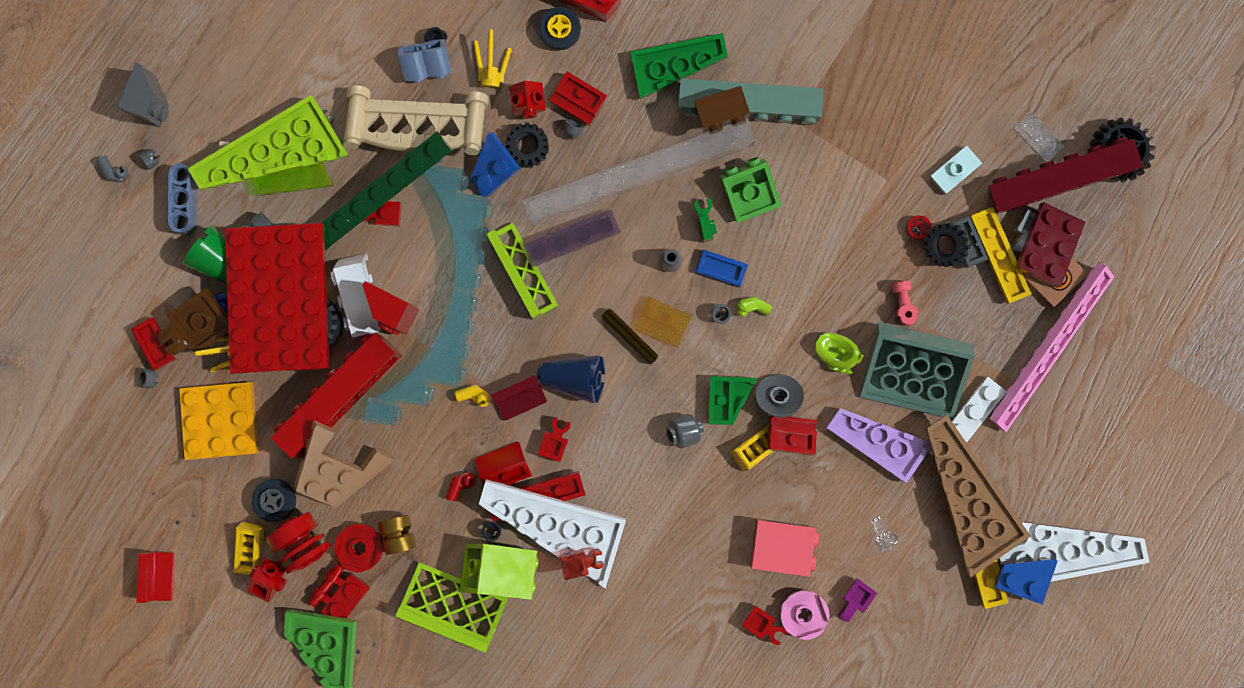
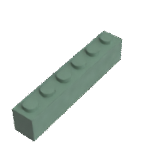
M683 78L680 80L678 112H683L685 116H697L695 100L741 86L750 111L749 117H754L755 121H768V118L777 119V122L791 123L792 120H799L801 124L814 125L815 122H819L822 118L823 88Z

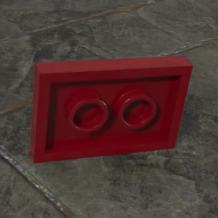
M1045 202L1040 203L1015 269L1055 288L1061 287L1085 221Z

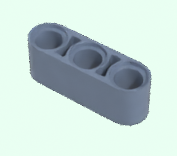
M179 163L173 165L168 174V224L173 231L182 235H190L197 226V184L188 170L189 167ZM186 171V179L179 181L180 173ZM186 194V202L183 205H179L180 196ZM182 218H186L187 223L185 227L180 229L179 221Z

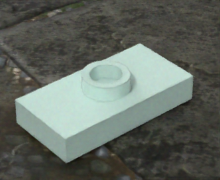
M965 146L929 178L946 195L979 167L982 162L968 146Z

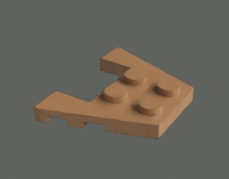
M314 420L311 426L310 439H307L305 446V456L301 460L294 483V489L300 494L336 508L390 465L394 458L391 454L374 447L363 464L357 466L323 450L335 432L333 428Z

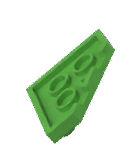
M293 609L287 610L285 612L284 636L289 642L292 641L301 652L299 655L310 670L313 668L321 678L320 683L323 687L352 688L357 620Z

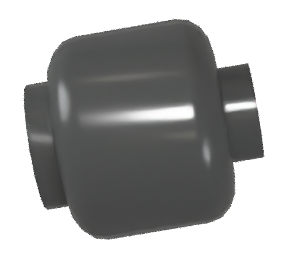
M685 414L672 419L669 422V427L666 428L669 442L681 449L699 443L701 433L704 432L702 422L699 419L696 420L691 414Z

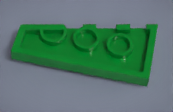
M723 33L630 52L640 99L680 81L681 78L685 79L728 58Z

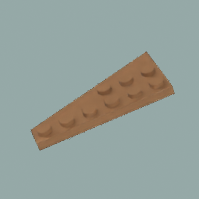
M944 415L926 427L925 430L969 577H973L1031 537V535L948 415Z

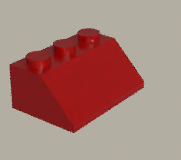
M364 281L363 288L372 317L379 321L377 326L398 336L400 332L407 334L420 309Z

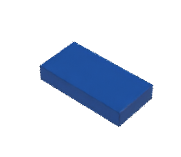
M703 249L695 273L741 287L748 264Z

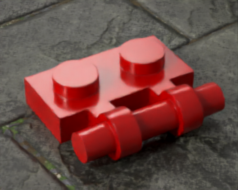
M337 563L332 570L329 569L326 573V579L323 583L313 590V596L308 603L316 607L320 601H323L327 605L321 611L322 614L347 619L371 587L353 573H350L345 580L340 576L345 568ZM335 583L340 588L332 597L327 592Z

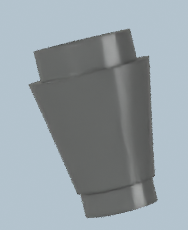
M666 249L659 257V264L666 272L677 271L683 262L681 254L675 249ZM669 254L676 257L674 262L667 260Z

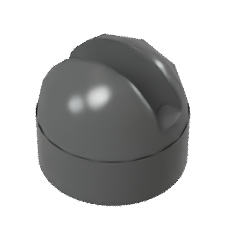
M567 119L563 127L564 135L567 137L570 134L572 135L571 139H576L581 135L584 126L575 120Z
M147 149L139 153V156L149 170L154 168L160 161L159 155L152 157L157 152L153 149Z
M717 304L711 310V317L717 323H726L731 318V310L724 304ZM722 308H724L725 311H723V312L716 318V317H715V314H717Z
M142 369L138 377L140 388L149 389L155 387L158 382H155V378H159L158 374L153 370Z

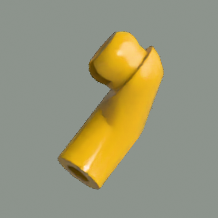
M477 385L455 391L458 402L471 399L479 407H485L489 404L490 396L488 392Z

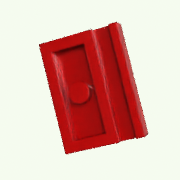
M566 71L554 94L550 97L549 102L590 126L606 101L607 95Z
M769 415L770 426H768L767 450L810 456L816 455V424L818 420L797 417L778 418Z

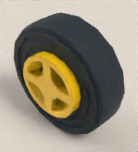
M564 7L551 8L545 12L540 19L538 27L540 38L544 44L551 49L559 51L569 49L575 45L581 32L580 21L576 14Z

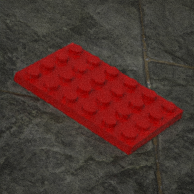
M311 223L226 228L230 374L329 369L324 224Z

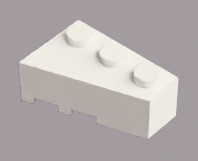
M367 253L339 259L333 268L334 271L331 272L332 282L334 286L338 285L340 292L337 295L339 306L341 309L344 308L346 314L344 325L346 331L351 332L352 338L381 331V328L377 326L379 321L372 317L363 288L364 281L373 282L372 275L368 274L365 263L368 260Z

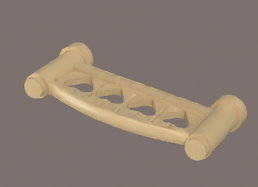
M354 85L347 89L346 100L349 103L343 141L345 147L349 149L359 148L362 142L389 150L411 152L431 136L426 133L422 135L416 133V130L422 123L429 119L434 129L439 133L450 120L454 122L460 133L457 136H451L450 134L442 136L452 149L464 148V152L468 155H477L481 150L484 114L489 104V97L485 93L478 91L469 92L465 95V104L374 100L370 99L371 91L366 87ZM381 116L388 130L384 133H380L378 130L376 132H369L368 128ZM402 118L406 119L412 129L409 134L402 132L396 134L392 132V129Z

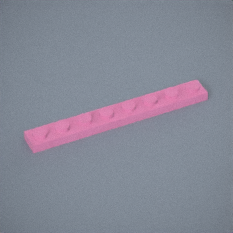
M1098 262L1095 268L1089 272L1086 281L1076 291L1074 298L1067 308L1062 311L1054 327L1048 331L1047 337L1040 347L1035 350L1033 357L1026 367L1021 370L1015 383L1007 390L999 406L994 409L989 419L1004 432L1009 430L1113 280L1114 275L1105 264Z

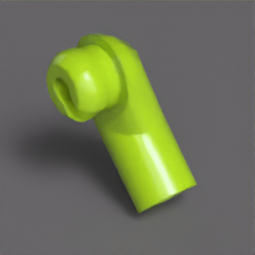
M753 296L739 301L736 312L739 316L745 317L748 312L756 310L768 316L773 306Z

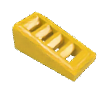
M770 424L730 452L742 471L751 469L773 452L767 450L768 440L764 436L765 433L768 434V426ZM757 439L761 441L766 450H763L761 448L759 443L756 441ZM749 445H752V447L758 454L757 456H755L754 453L751 451Z
M242 522L236 527L233 573L250 575L256 564L260 566L264 525ZM244 542L254 543V545H244ZM243 552L253 553V556H251V555H243L242 553H243ZM241 561L252 562V566L242 565Z

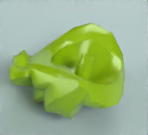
M825 333L816 342L817 355L828 365L829 369L839 373L852 374L850 368L860 363L863 358V354H860L858 346L845 336L836 333Z

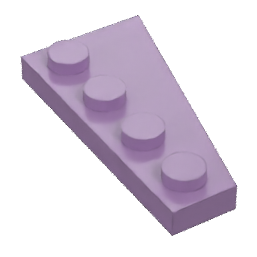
M842 408L837 410L826 426V429L904 483L908 482L931 448L929 441L922 440Z

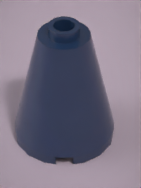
M597 355L545 361L542 366L538 367L537 379L545 387L589 403H598L604 388V382H601L602 374L605 375V361L602 356Z

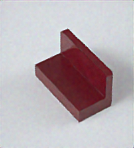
M535 375L491 394L492 400L497 405L504 421L547 402Z

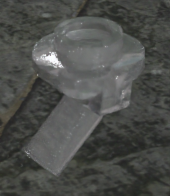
M881 517L873 518L872 523L878 536L875 538L877 548L880 551L892 550L896 547L899 536L893 530L886 532Z

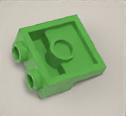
M759 157L748 159L745 161L746 165L737 168L736 165L727 167L723 170L724 174L719 176L737 223L782 206L768 162L764 159L760 160Z

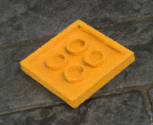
M253 382L179 389L185 460L258 454Z

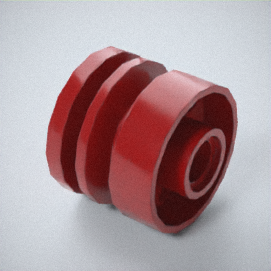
M310 512L299 517L294 516L275 528L276 531L265 539L273 553L284 549L287 552L279 560L280 564L290 559L293 563L284 569L287 575L308 567L320 559L331 547L329 541L320 546L317 545V542L325 537L324 533L313 537L310 534L318 525Z

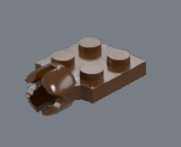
M205 288L167 314L170 324L159 332L158 340L162 345L169 339H172L173 343L164 349L171 355H176L186 348H190L194 353L195 351H201L229 332L228 315L209 289Z

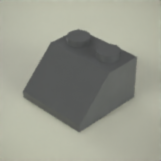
M135 62L118 108L134 118L161 127L162 122H165L168 117L169 104L156 75Z

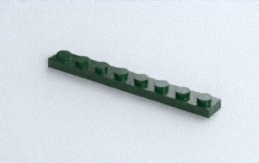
M438 131L321 222L324 224L325 250L453 150Z

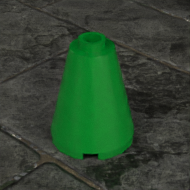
M210 226L205 231L207 234L205 238H198L184 257L185 260L182 263L189 268L227 284L226 239L214 226Z

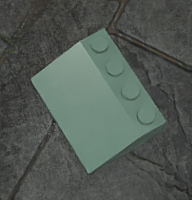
M878 322L871 344L860 397L938 416L948 415L949 418L954 419L975 357L973 346L970 343Z

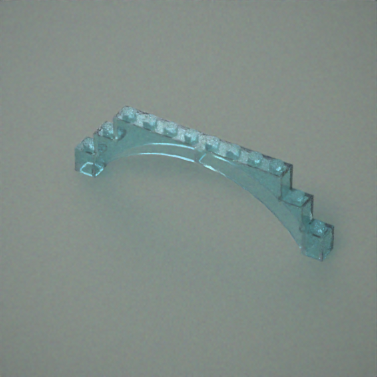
M443 158L423 174L441 201L451 228L454 243L455 278L449 309L441 330L421 361L392 388L375 398L368 397L364 417L366 422L396 426L397 421H401L403 408L399 407L400 402L428 406L429 402H433L435 388H432V383L460 387L461 382L465 383L467 369L463 368L464 360L469 359L471 346L467 345L468 335H472L474 330V321H471L472 312H476L478 305L475 291L481 285L482 274H478L479 266L483 265L485 261V251L482 250L483 241L487 242L488 240L487 233H489V227H486L487 218L492 216L493 204H489L490 200L488 197L463 193V190L466 191L468 187V176H465L466 173L463 169L439 166L438 164L443 162Z

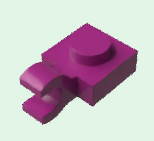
M856 578L843 596V599L848 603L842 608L838 616L844 621L849 622L857 609L864 613L877 595V592Z

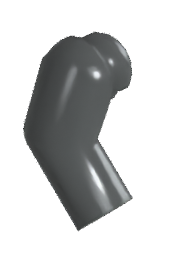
M101 156L96 159L95 162L105 179L123 182L128 178L126 167L112 166L107 156Z

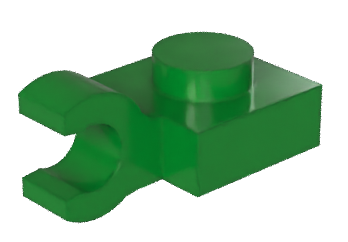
M710 198L707 199L708 207L706 209H701L698 201L694 203L703 243L713 241V234H717L715 221L710 220L708 214L712 209Z

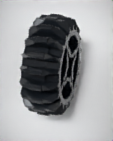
M1118 118L1116 122L1111 119L1107 122V125L1102 124L1099 126V131L1093 133L1095 139L1089 142V145L1092 147L1102 145V148H1105L1109 135L1111 146L1112 141L1125 137L1124 134L1135 140L1143 167L1139 170L1111 178L1113 182L1117 181L1118 178L1121 183L1126 182L1127 179L1133 181L1137 178V175L1142 176L1145 174L1144 169L1151 167L1149 161L1153 160L1155 156L1150 152L1155 150L1156 146L1149 145V142L1154 137L1147 138L1145 134L1148 133L1149 129L1141 130V122L1133 126V119L1130 118L1126 122L1123 118Z

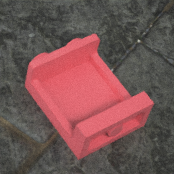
M756 519L750 567L757 570L810 577L811 571H815L816 557H813V549L818 547L819 533H816V528L812 526L807 527Z

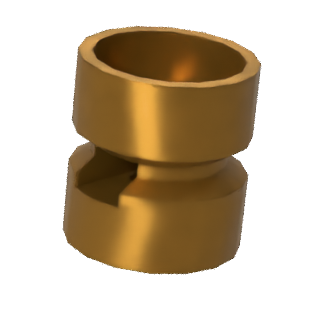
M409 514L378 522L380 533L386 538L383 541L386 555L417 547L414 534L409 533V530L412 528Z

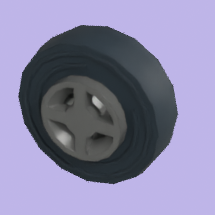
M269 479L256 487L252 495V506L254 512L261 519L267 522H278L286 519L293 512L296 506V495L294 489L287 482L281 479Z

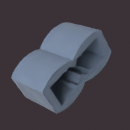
M445 39L398 48V58L405 81L419 83L427 77L440 79L451 73V61Z

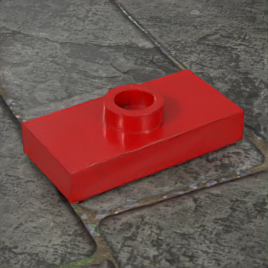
M151 317L131 328L153 371L177 360L175 355H171L164 350L169 346L167 341L162 345L160 344L158 334L161 329L155 318Z

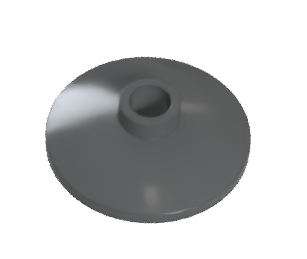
M782 374L771 375L763 379L758 385L756 401L760 409L770 416L778 418L789 417L801 408L804 401V391L799 382L790 376ZM781 398L783 401H776L775 399Z

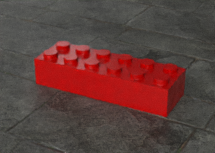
M377 333L373 335L367 334L359 343L361 347L355 353L353 351L348 353L342 360L344 364L338 370L334 368L325 377L327 381L321 387L316 386L308 394L309 399L304 404H298L291 411L293 416L287 422L282 421L274 428L275 434L271 439L291 459L303 458L305 456V446L307 439H310L311 426L314 420L332 428L403 356L383 335Z

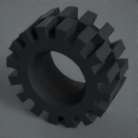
M525 122V125L517 124L518 127H513L511 133H508L506 136L505 146L507 151L522 168H525V166L533 168L536 164L537 166L540 165V162L546 159V154L549 152V142L544 130L538 128L534 123L533 125H530L529 122ZM524 137H531L536 141V149L530 154H524L518 149L519 141Z
M954 223L936 225L927 232L928 236L924 238L926 244L923 245V249L927 251L924 254L926 257L929 256L931 258L929 261L931 263L935 262L936 266L950 267L962 262L964 257H967L969 254L967 251L971 246L968 245L970 237L966 236V230H962L960 225H954ZM950 236L954 239L955 249L951 254H944L940 251L938 242L941 237Z

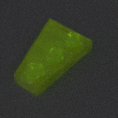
M323 163L251 179L259 196L334 187Z

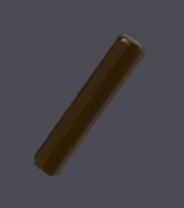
M609 308L602 314V319L648 364L651 365L658 359V354L612 309Z

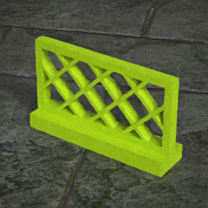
M419 562L395 617L487 653L508 598L490 595L481 598V595L477 594L479 600L466 605L461 592H459L458 584L461 583L460 578ZM421 570L431 572L435 582L421 587L418 580ZM435 574L443 578L437 581ZM446 580L453 581L457 591L444 596L439 583ZM416 583H417L419 589L413 591V589H414V587H415V585H416ZM436 585L441 598L428 603L423 590ZM420 592L425 605L416 609L408 606L410 596ZM459 594L464 607L450 612L445 599ZM492 597L500 600L501 604L498 611L488 614L483 601ZM443 601L448 614L439 618L433 616L429 606ZM481 603L486 616L472 621L467 608ZM427 608L429 614L420 610ZM465 609L470 623L461 627L455 625L452 615ZM496 615L492 624L490 617ZM449 616L451 623L443 619ZM488 619L491 629L487 637L477 633L474 626L475 623ZM468 626H472L474 632L467 630L465 628Z

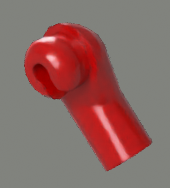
M467 472L454 476L445 498L456 502L460 490L475 486V476Z

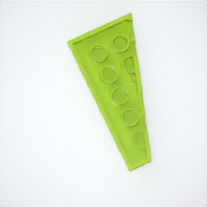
M311 94L189 167L188 170L199 189L203 191L350 156Z

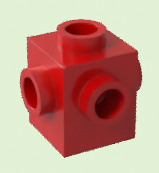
M524 80L509 86L512 115H522L523 119H531L537 117V113L546 111L542 82Z
M265 558L260 566L256 564L252 569L247 592L269 603L276 592L280 593L287 582L284 578L286 573L285 567L281 566L278 562Z

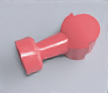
M910 280L891 284L893 293H898L899 309L895 313V318H897L902 326L914 324L917 321V313L919 311L910 303L907 292L911 290Z

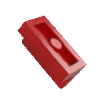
M519 442L475 459L483 485L486 479L511 485L532 476Z
M144 552L138 554L136 603L173 600L175 553Z

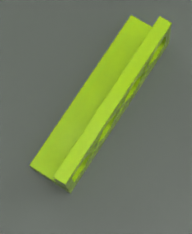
M514 223L498 231L494 229L487 233L531 317L536 319L558 307L555 298ZM512 230L516 237L514 246L504 245L499 236ZM518 242H519V244H520L522 250L516 248ZM506 249L512 250L511 256L508 254ZM515 251L526 255L527 261L524 268L514 265L513 257ZM529 263L531 264L533 270L528 269ZM518 270L523 271L522 277L520 276ZM526 272L537 275L538 283L536 289L525 285ZM540 284L543 286L545 291L539 290ZM529 290L535 292L533 298H532V296H531ZM537 294L547 295L552 304L539 310L535 303Z

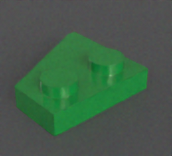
M710 376L708 424L733 425L756 383V378Z

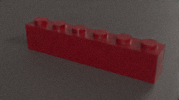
M1126 137L1112 141V146L1102 148V145L1087 149L1088 154L1078 156V153L1070 154L1063 157V162L1054 164V161L1040 164V169L1031 172L1030 168L1016 172L1017 177L1007 179L1006 176L992 180L993 184L989 185L988 189L996 214L998 215L1141 169L1143 165L1135 140L1127 141Z

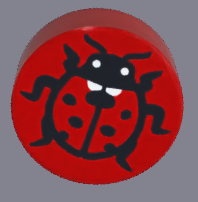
M922 215L911 218L906 226L908 235L915 240L924 239L928 236L927 232L932 229L930 220Z

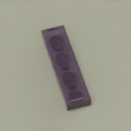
M612 210L527 242L523 244V247L533 268L620 233V229Z

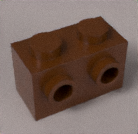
M741 86L695 100V109L703 133L707 131L710 134L723 130V126L732 124V126L744 124L750 116Z

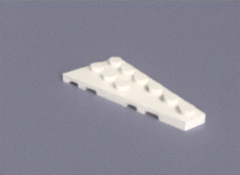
M486 479L479 505L500 519L507 521L516 527L518 531L528 535L536 543L566 563H570L579 569L581 573L591 577L599 585L606 588L626 518Z
M1022 522L1031 537L998 559L1000 568L1002 564L1039 561L1050 558L1058 560L1051 582L1149 563L1144 538Z

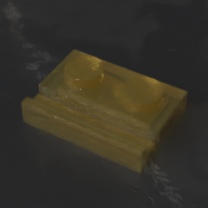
M648 296L635 329L679 347L692 315Z

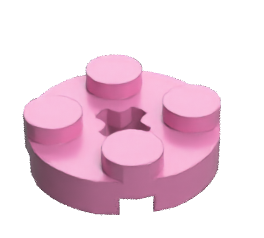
M798 590L788 595L782 602L780 619L788 633L799 639L809 640L818 637L825 630L824 628L829 621V609L824 599L815 592ZM803 608L806 611H811L807 621H804L803 618H798V614L801 613Z

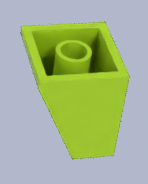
M465 544L459 592L532 600L536 587L534 575L538 567L537 551L489 544Z

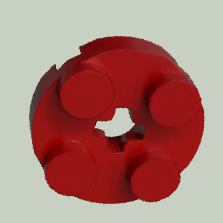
M360 523L349 526L340 532L334 544L335 555L341 566L346 570L356 573L372 569L381 560L384 552L383 537L375 528L367 524ZM359 541L363 542L365 551H362L360 555L356 554V549L353 548V545L358 544Z

